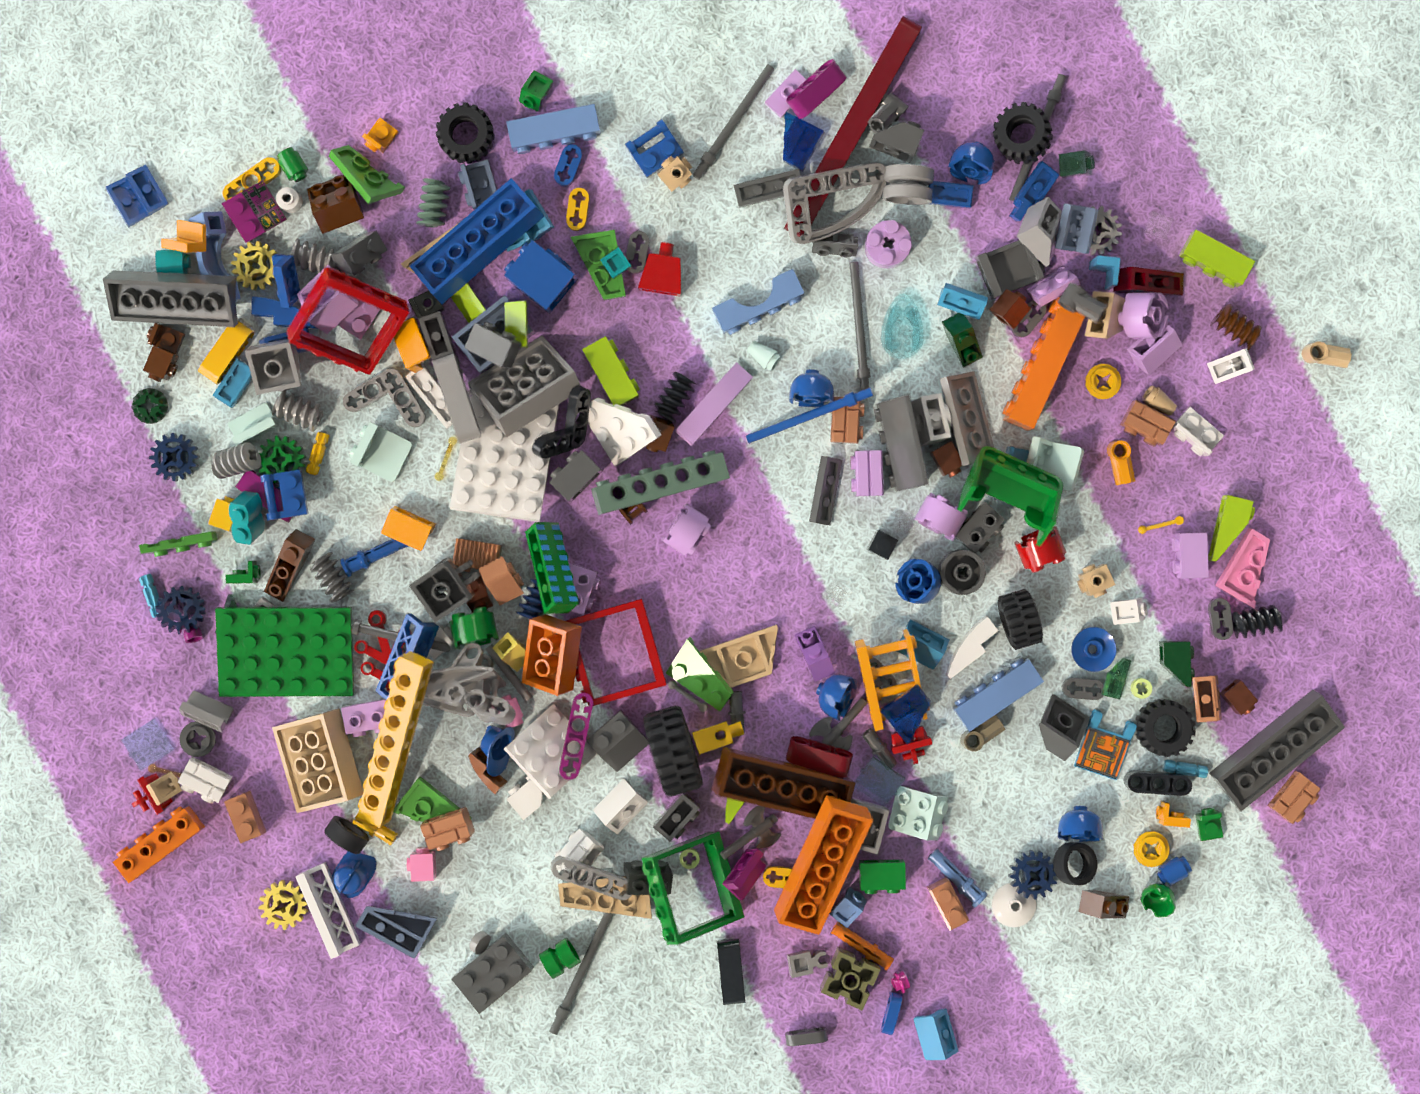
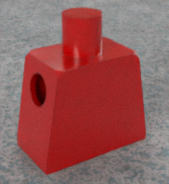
M661 242L659 254L649 253L638 285L639 290L681 297V258L672 257L674 244Z

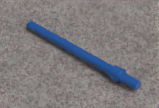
M870 387L857 393L845 394L844 398L746 435L747 441L750 444L840 408L855 406L859 401L874 396L873 391Z

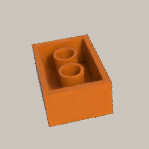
M546 614L530 619L521 683L556 696L573 691L582 626Z

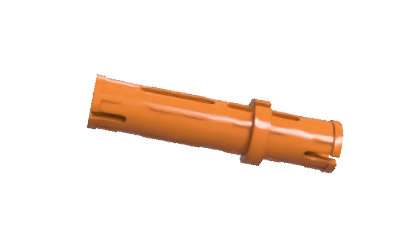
M838 921L830 932L865 955V959L868 961L871 959L886 971L894 961L893 957L878 949V945L875 943L872 945Z

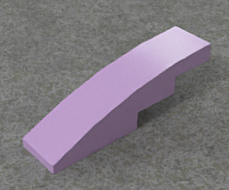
M736 362L675 432L692 446L751 381L753 376Z

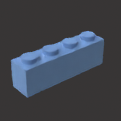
M595 104L506 121L511 148L513 152L517 151L518 154L529 153L531 148L539 147L540 150L550 149L553 147V144L560 142L562 145H570L575 143V139L583 138L584 141L596 139V135L601 134Z
M1019 658L1010 664L1011 669L1005 673L1003 670L992 676L993 681L987 685L981 683L973 689L975 693L967 698L964 695L955 701L956 706L953 707V710L969 732L1044 682L1029 659L1023 660Z

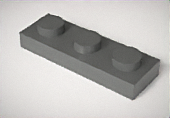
M799 169L735 184L734 190L739 208L784 197V183L790 178L801 176ZM794 185V187H791V191L795 192V190L804 189L803 185Z
M821 456L809 522L831 525L842 460Z

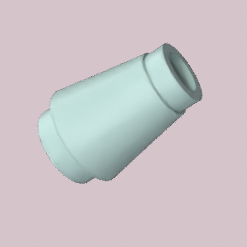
M753 341L747 349V352L765 370H774L781 360L778 351L756 341Z

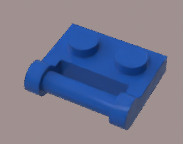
M662 119L656 122V126L634 141L625 143L626 148L646 178L662 169L663 166L661 164L668 157L672 156L675 158L684 154V151ZM660 133H663L664 139L642 154L638 153L637 149Z
M302 470L260 476L261 483H264L268 507L267 520L309 514ZM278 480L284 510L277 512L273 481Z

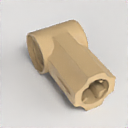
M1321 341L1308 344L1302 350V358L1307 363H1318L1340 368L1348 367L1352 355L1349 348L1327 345ZM1313 347L1318 350L1317 358L1312 354Z

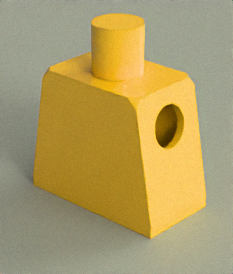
M727 721L692 732L699 754L734 743L732 738L745 734L741 722L728 725ZM723 730L725 738L717 740L715 733Z

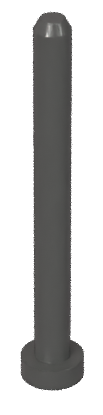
M355 619L352 629L353 635L358 636L359 633H364L395 641L399 634L396 631L362 624V620ZM434 640L431 649L450 652L451 646L448 643Z

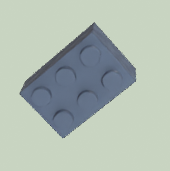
M503 296L452 336L481 374L495 364L465 349V345L475 323L484 324L486 321L496 325L497 331L501 333L505 331V302H510L506 296ZM528 325V339H529V338H530L531 336H533L535 333H534V331L530 328V326Z

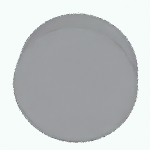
M484 931L476 933L470 942V950L477 955L481 954L490 943V935Z

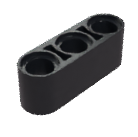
M1133 770L1127 772L1123 779L1126 788L1135 793L1186 796L1193 787L1188 777L1177 773ZM1134 776H1139V785L1132 787L1131 779ZM1160 777L1162 785L1155 789L1153 781ZM1179 779L1184 780V787L1181 790H1177L1175 787Z
M739 938L717 941L723 1005L746 1003Z

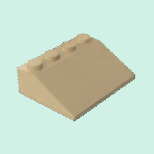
M340 709L272 727L297 813L345 802L363 795V788L348 736L345 733Z

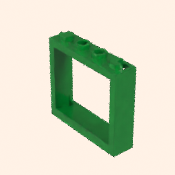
M719 831L704 833L641 858L643 862L642 869L649 882V893L654 899L655 913L660 920L663 929L662 936L667 945H680L745 917L740 900L722 884L731 872L728 859H723L720 854L724 850ZM703 843L724 914L678 932L657 861Z

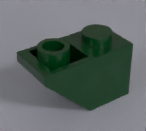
M957 313L942 321L946 336L963 368L983 358L973 326L964 314Z
M1159 641L1160 664L1180 684L1192 687V677H1195L1194 668H1191V659H1194V647L1191 646V642Z

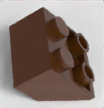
M345 175L335 176L329 181L317 183L307 188L312 214L322 234L364 219L362 206L355 188Z

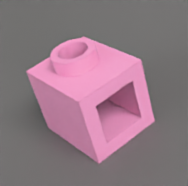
M428 847L416 848V852L410 854V858H407V871H411V882L435 880V851H429Z

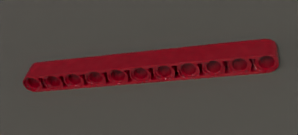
M902 16L815 173L845 167L862 133H864L868 126L869 119L877 110L894 76L897 74L916 37L919 35L922 26ZM837 174L833 175L831 178V184L833 186L839 177ZM814 178L811 181V189L816 191L820 186V182L817 178ZM829 193L808 197L811 225ZM799 204L793 210L795 217H799L802 214V207ZM795 221V224L803 223V221ZM786 223L784 229L788 231V224ZM800 230L797 233V237H801L804 234V230Z

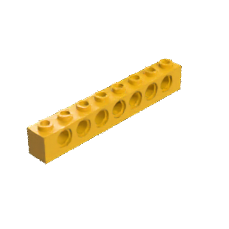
M412 651L399 656L395 662L396 671L389 685L391 689L389 697L384 704V717L379 723V736L373 745V749H375L374 755L368 764L369 774L363 783L364 793L358 803L359 812L357 817L380 828L392 819L434 661Z

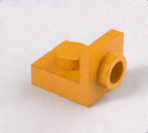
M379 118L368 134H363L362 137L366 141L364 145L374 153L377 150L384 153L398 134V130Z
M1161 801L1160 806H1157L1156 819H1159L1160 824L1190 828L1191 819L1185 817L1183 812L1171 811L1169 815L1170 804L1166 801Z

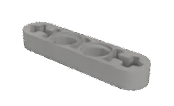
M564 856L555 857L550 864L553 875L558 879L619 900H627L632 896L628 895L624 890L620 893L618 888L613 887V880H615L616 886L623 887L625 884L627 888V878ZM564 863L565 867L571 870V876H569L570 873L564 869H561V871L558 872L556 866H561V864ZM580 869H585L588 872L587 877L583 880L576 879V873ZM599 877H607L608 883L606 886L598 887L596 885Z

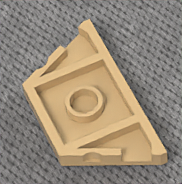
M777 624L699 652H703L707 657V662L714 671H718L730 688L770 675L773 669L778 631Z

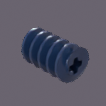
M530 579L534 587L526 588L531 594L522 596L527 603H519L523 612L516 611V613L528 619L541 616L539 613H544L536 579Z

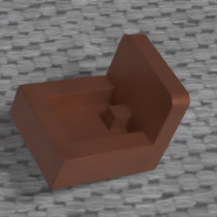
M482 576L469 584L475 593V596L466 602L472 613H474L473 610L487 607L488 609L493 607Z

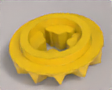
M1098 364L1092 367L1085 377V387L1090 395L1097 399H1109L1115 396L1121 387V376L1118 370L1109 364ZM1110 375L1106 381L1108 387L1103 385L1096 388L1099 383V376L1103 378Z
M1146 831L1138 836L1133 844V854L1138 862L1144 866L1157 867L1168 858V841L1158 832ZM1145 843L1150 845L1155 843L1154 849L1158 855L1156 856L1151 852L1146 854L1148 849Z

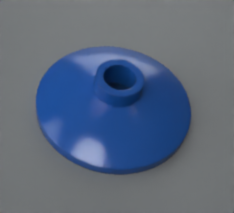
M1085 628L1075 636L1072 642V657L1076 664L1084 670L1091 672L1104 670L1111 665L1116 656L1115 640L1109 632L1102 628ZM1090 645L1096 646L1094 653L1089 652Z

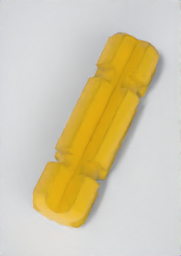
M323 432L317 433L315 438L317 442L313 445L309 458L310 464H307L306 473L318 475L320 470L318 466L322 463L326 450L325 444H328L330 437L328 434Z

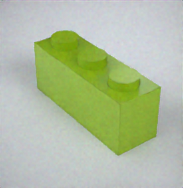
M1198 230L1191 232L1179 254V257L1183 258V263L1191 267L1196 265L1202 268V273L1209 277H1219L1223 280L1222 283L1230 288L1242 286L1255 263L1249 257Z
M605 336L582 349L613 405L623 406L639 397L637 392L641 389L634 378L629 379L626 373L629 371V368L624 359L619 360L615 354L619 350L613 339L608 341Z

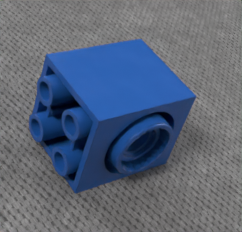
M532 240L530 244L526 242L518 252L521 255L516 261L511 260L504 269L506 271L504 276L511 284L550 314L575 284L577 277L570 271L572 267L549 248L544 250Z

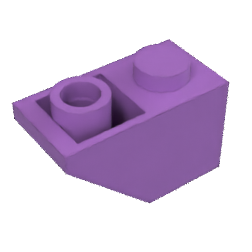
M815 626L795 634L814 681L816 682L835 674L829 655Z

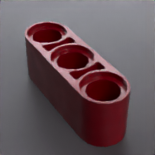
M792 736L785 759L795 765L845 778L848 776L853 754L838 747L800 736Z

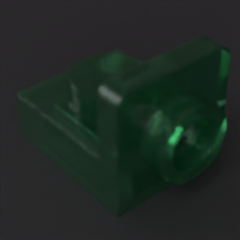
M1085 150L1059 154L1060 177L1092 175V169L1095 168L1093 155L1091 156V153Z

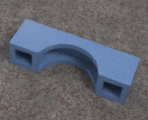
M222 211L202 212L190 218L189 221L206 225V252H196L200 275L231 276L225 270L221 259V245L223 238L227 234ZM236 280V301L240 300V294Z
M791 269L772 279V292L762 304L749 307L741 305L731 298L713 307L712 311L723 334L728 332L729 335H732L742 330L740 326L749 323V325H753L761 321L760 316L769 313L771 316L782 310L781 306L787 303L792 306L802 301L801 296L805 292L794 270Z

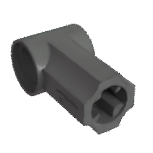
M891 92L869 119L870 129L875 134L888 129L894 121L897 122L899 120V117L902 113H905L909 106Z
M1071 282L1058 300V304L1072 313L1077 312L1096 324L1101 320L1107 309V305L1091 297L1083 288Z

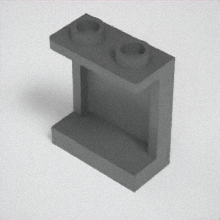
M1020 240L988 253L985 252L975 258L991 300L1000 297L1006 289L1012 292L1044 278L1045 268L1040 260L1038 261L1034 254Z

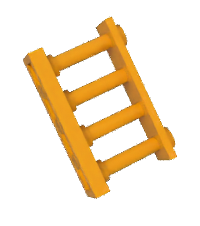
M907 629L903 630L905 640L875 647L866 646L863 639L855 641L870 716L875 731L884 729L882 721H886V718L919 710L923 720L928 719L926 711H929L930 707L927 697L923 698L913 650L917 648L914 635L910 636ZM907 648L908 661L878 668L870 666L869 659H873V656ZM911 669L913 681L881 689L879 687L875 688L874 680H877V677ZM913 690L916 692L918 702L888 709L879 708L878 701L882 700V697Z

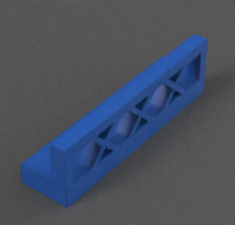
M412 613L406 614L375 690L385 700H387L390 692L388 693L385 690L387 682H391L395 675L394 665L398 657L403 655V642L406 643L407 648L405 654L412 651L427 658L439 629L436 623L422 622ZM411 623L416 626L413 635L410 634Z

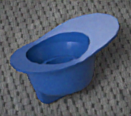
M489 725L481 740V750L487 756V772L492 777L500 775L507 767L510 755L504 748L515 737V731L511 727L502 729Z
M347 852L332 874L334 885L340 894L343 893L347 898L358 896L375 873V857L363 853L353 854Z

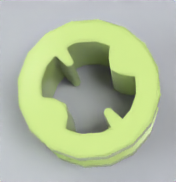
M1137 678L1132 682L1130 689L1135 697L1144 699L1151 694L1152 685L1146 679ZM1142 682H1144V688L1147 690L1145 693L1141 692V695H1139L1137 693L1138 688H1136V685L1138 683L1142 685Z
M689 848L681 852L680 863L684 868L693 869L699 864L700 857L697 850ZM689 852L693 853L692 856H696V860H693L692 864H687V860H683V857H686Z

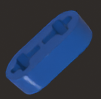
M570 144L564 147L556 166L554 178L557 184L562 187H567L573 183L582 161V151L577 145ZM576 150L578 158H573L571 164H568L569 156L566 153ZM568 167L570 179H565L562 182L558 174L564 173L565 168Z
M890 992L881 1025V1033L893 1035L902 1003V994Z

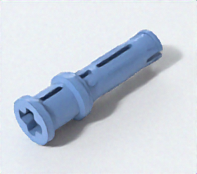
M938 848L927 858L958 887L957 890L960 895L963 894L972 902L973 908L977 907L988 895L986 891L982 892L974 884L972 878H967Z

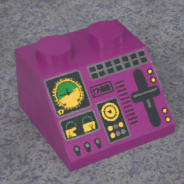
M263 180L221 203L245 243L287 220Z

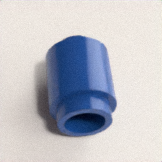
M1184 856L1180 858L1175 857L1158 867L1159 872L1157 876L1163 885L1167 883L1169 886H1172L1188 877L1192 869Z

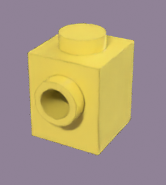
M507 632L492 648L506 664L518 672L524 666L526 647Z

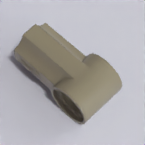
M994 715L972 731H965L961 735L960 742L965 749L978 751L984 744L1006 729L1000 719ZM975 735L977 743L970 747L967 739L969 736Z

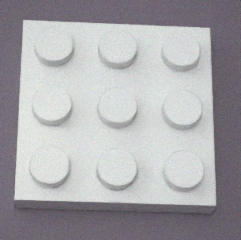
M554 704L504 748L549 799L569 781L564 779L559 773L569 720ZM572 725L573 730L576 731V732H579V731ZM587 740L580 770L597 755ZM571 741L567 749L571 754H576L580 751V744L577 741ZM565 755L564 760L569 759V764L567 767H563V771L566 772V776H570L571 773L576 771L572 767L573 760L578 762L579 757L572 758Z

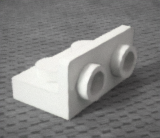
M1191 407L1187 408L1172 428L1175 430L1174 435L1182 442L1188 441L1192 445L1191 450L1199 456H1210L1212 449L1224 436Z

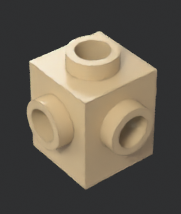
M670 156L661 164L663 168L657 172L660 179L673 192L678 186L682 189L691 181L689 177L692 175L690 171L692 166L685 157L680 159L678 156L675 158ZM674 169L680 170V174L674 176L672 172Z
M1095 564L1089 565L1082 569L1083 573L1078 575L1080 580L1077 583L1081 592H1086L1088 596L1094 595V598L1106 594V589L1115 585L1106 564H1101L1097 567Z

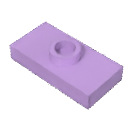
M795 69L765 101V104L782 118L790 109L786 102L787 97L806 79Z

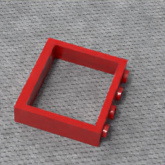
M325 266L287 330L289 343L296 345L299 349L304 348L318 357H326L338 365L343 364L351 367L356 372L360 371L371 375L410 311L406 300ZM328 287L391 313L365 356L302 331Z
M642 598L565 620L577 625L635 608L656 681L594 698L579 648L575 676L577 682H582L584 690H581L580 693L589 694L593 699V706L667 685ZM582 696L583 703H588L589 706V702L586 701V697Z

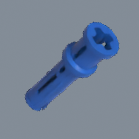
M391 539L365 552L364 550H359L356 555L348 559L342 558L340 562L346 575L351 577L352 573L363 568L368 569L371 566L370 564L409 546Z

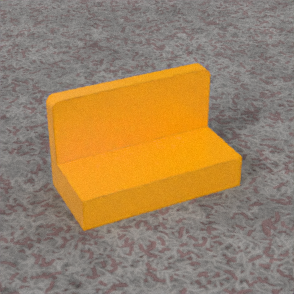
M177 220V238H161V247L186 253L206 252V225L186 220Z
M410 318L403 322L394 340L406 369L417 373L423 369L421 362L429 359L430 354L416 320Z
M394 506L389 511L381 533L422 551L429 534L433 532L436 524Z

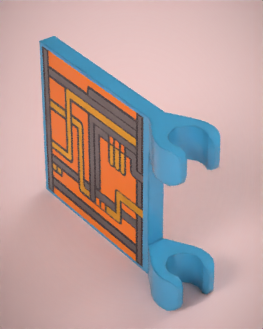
M1093 709L1074 766L1117 780L1137 725L1132 721H1126L1122 735L1102 729L1098 726L1103 714L1099 710Z

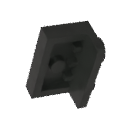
M658 860L667 895H670L673 873L668 862ZM642 861L624 862L623 871L627 878L626 892L628 895H650L649 882L643 872Z

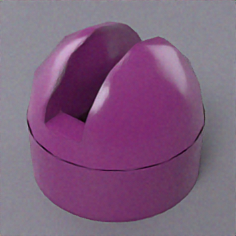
M190 627V633L184 630L185 642L195 643L202 640L203 634L199 627L197 629Z

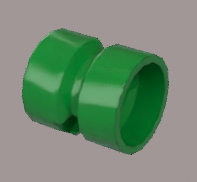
M564 938L556 943L555 949L548 948L539 954L545 970L552 979L562 975L565 968L571 969L581 963L578 953L568 938Z

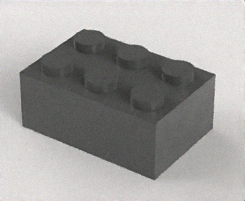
M505 933L456 973L451 980L480 1014L528 975L534 966L508 934Z

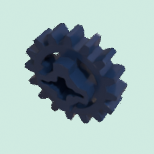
M171 433L170 438L167 435H162L163 441L155 440L158 446L157 448H150L155 453L149 456V459L155 461L151 468H158L157 476L164 474V480H169L171 477L173 482H178L179 477L182 480L187 479L186 473L194 474L191 468L199 466L194 461L199 459L200 456L194 454L198 447H191L192 439L185 441L186 435L180 434L177 438L176 433ZM173 442L180 443V445H177L175 448H172L168 444ZM187 452H188V462L186 461V453H187ZM172 453L177 454V461H171L173 459ZM173 467L180 469L178 472H170L169 470Z
M180 586L178 591L171 587L172 592L170 594L164 591V599H157L159 604L155 606V610L158 613L156 615L157 620L161 621L162 628L168 626L170 633L174 629H177L179 635L183 629L190 633V627L197 629V621H204L202 616L206 614V609L203 607L205 605L204 599H200L199 592L193 594V588L191 587L187 591H184L183 586ZM178 604L182 608L184 615L178 610Z
M1029 850L1028 856L1021 852L1022 858L1019 860L1015 857L1016 865L1009 866L1014 870L1013 873L1008 874L1009 878L1014 879L1010 883L1011 886L1017 887L1016 892L1018 894L1024 891L1023 897L1027 899L1030 894L1034 900H1037L1038 894L1043 898L1046 897L1044 891L1052 892L1053 890L1050 885L1057 884L1053 879V876H1056L1055 871L1052 870L1054 868L1053 862L1048 863L1051 857L1046 855L1043 858V852L1038 851L1035 855L1033 850ZM1031 860H1038L1035 864L1028 865L1026 863ZM1020 869L1022 870L1023 876L1021 880L1019 879ZM1047 869V879L1045 880L1044 872ZM1031 871L1037 875L1035 879L1029 874ZM1032 885L1040 886L1037 889H1028L1031 888Z

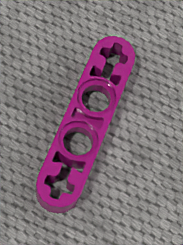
M587 693L577 694L572 702L559 766V773L566 780L575 779L580 772L593 708V699ZM582 696H585L586 701L589 702V706H585L583 713H588L587 718L582 715H574V710L577 712L580 710L577 700H581ZM577 718L582 719L585 723L584 729L580 732H576L572 728V722ZM571 741H577L580 744V751L576 754H571L567 749ZM565 755L572 758L579 757L578 762L573 760L572 767L576 771L571 773L570 776H566V772L563 771V767H567L569 764V759L564 760Z

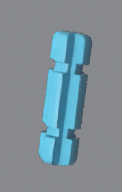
M147 574L141 576L139 581L141 586H144L142 590L148 606L151 607L149 609L151 616L156 618L158 613L155 610V606L159 605L157 600L159 595L156 586H153L154 580L152 575Z
M1165 760L1164 771L1175 772L1194 777L1196 775V777L1207 778L1208 776L1207 766H1197L1179 761L1176 763L1173 760Z

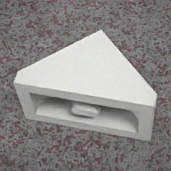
M1247 348L1207 363L1215 384L1255 369Z

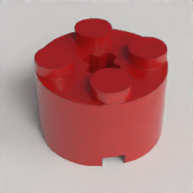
M1056 526L1052 528V531H1050L1041 546L1036 545L1039 530L1021 537V543L1017 540L1014 542L1025 569H1031L1032 573L1044 569V565L1048 563L1057 564L1065 560L1066 549Z

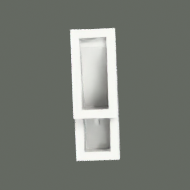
M984 616L969 630L956 648L946 671L948 678H953L986 652L981 644L998 632V629L987 616Z

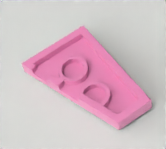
M1248 528L1215 586L1249 607L1255 608V596L1257 589L1260 587V574L1262 567L1265 565L1270 539L1254 529Z

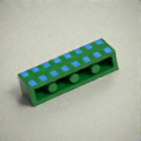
M535 522L525 531L544 614L569 613L578 605V594L575 591L573 574L570 571L568 554L565 551L563 533L560 530L559 522Z

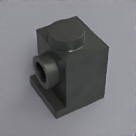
M429 290L408 299L417 319L444 311L443 304ZM425 300H431L432 303L430 307L424 306Z

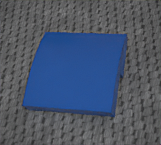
M146 165L125 174L126 177L105 187L128 228L168 205L165 196Z

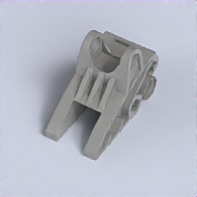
M467 644L451 667L431 671L422 705L464 717H471L476 714L486 723L495 722L502 725L513 722L516 715L515 710L506 700L497 697L498 689L506 686V682L493 669L492 659L488 655L483 654V649L478 644ZM473 648L478 649V654L475 658L469 659L467 657L469 650ZM483 659L488 660L487 667L481 666ZM464 703L469 707L467 711L463 708Z

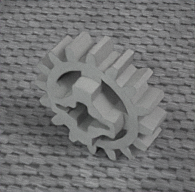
M1100 206L1098 209L1095 225L1102 232L1096 235V231H1094L1090 247V255L1092 256L1096 251H1098L1099 255H1103L1104 249L1110 252L1112 250L1111 244L1116 246L1119 243L1115 237L1122 235L1121 232L1117 231L1122 224L1115 223L1118 216L1111 217V209L1103 212V206ZM1102 238H1109L1105 244L1099 245Z

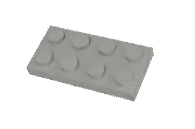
M972 371L940 379L946 405L950 411L953 434L956 439L962 466L974 464L982 447L990 446L994 448L975 372Z

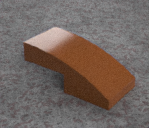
M478 747L472 751L468 757L476 774L494 794L498 793L508 781L501 775L492 777L488 774L487 756L481 748Z

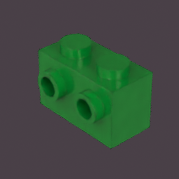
M903 859L859 860L860 890H865L866 894H877L878 890H887V893L896 894L900 893V890H906L905 861Z

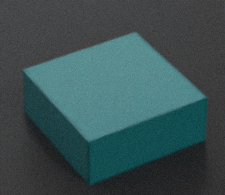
M619 247L600 259L612 279L632 267Z

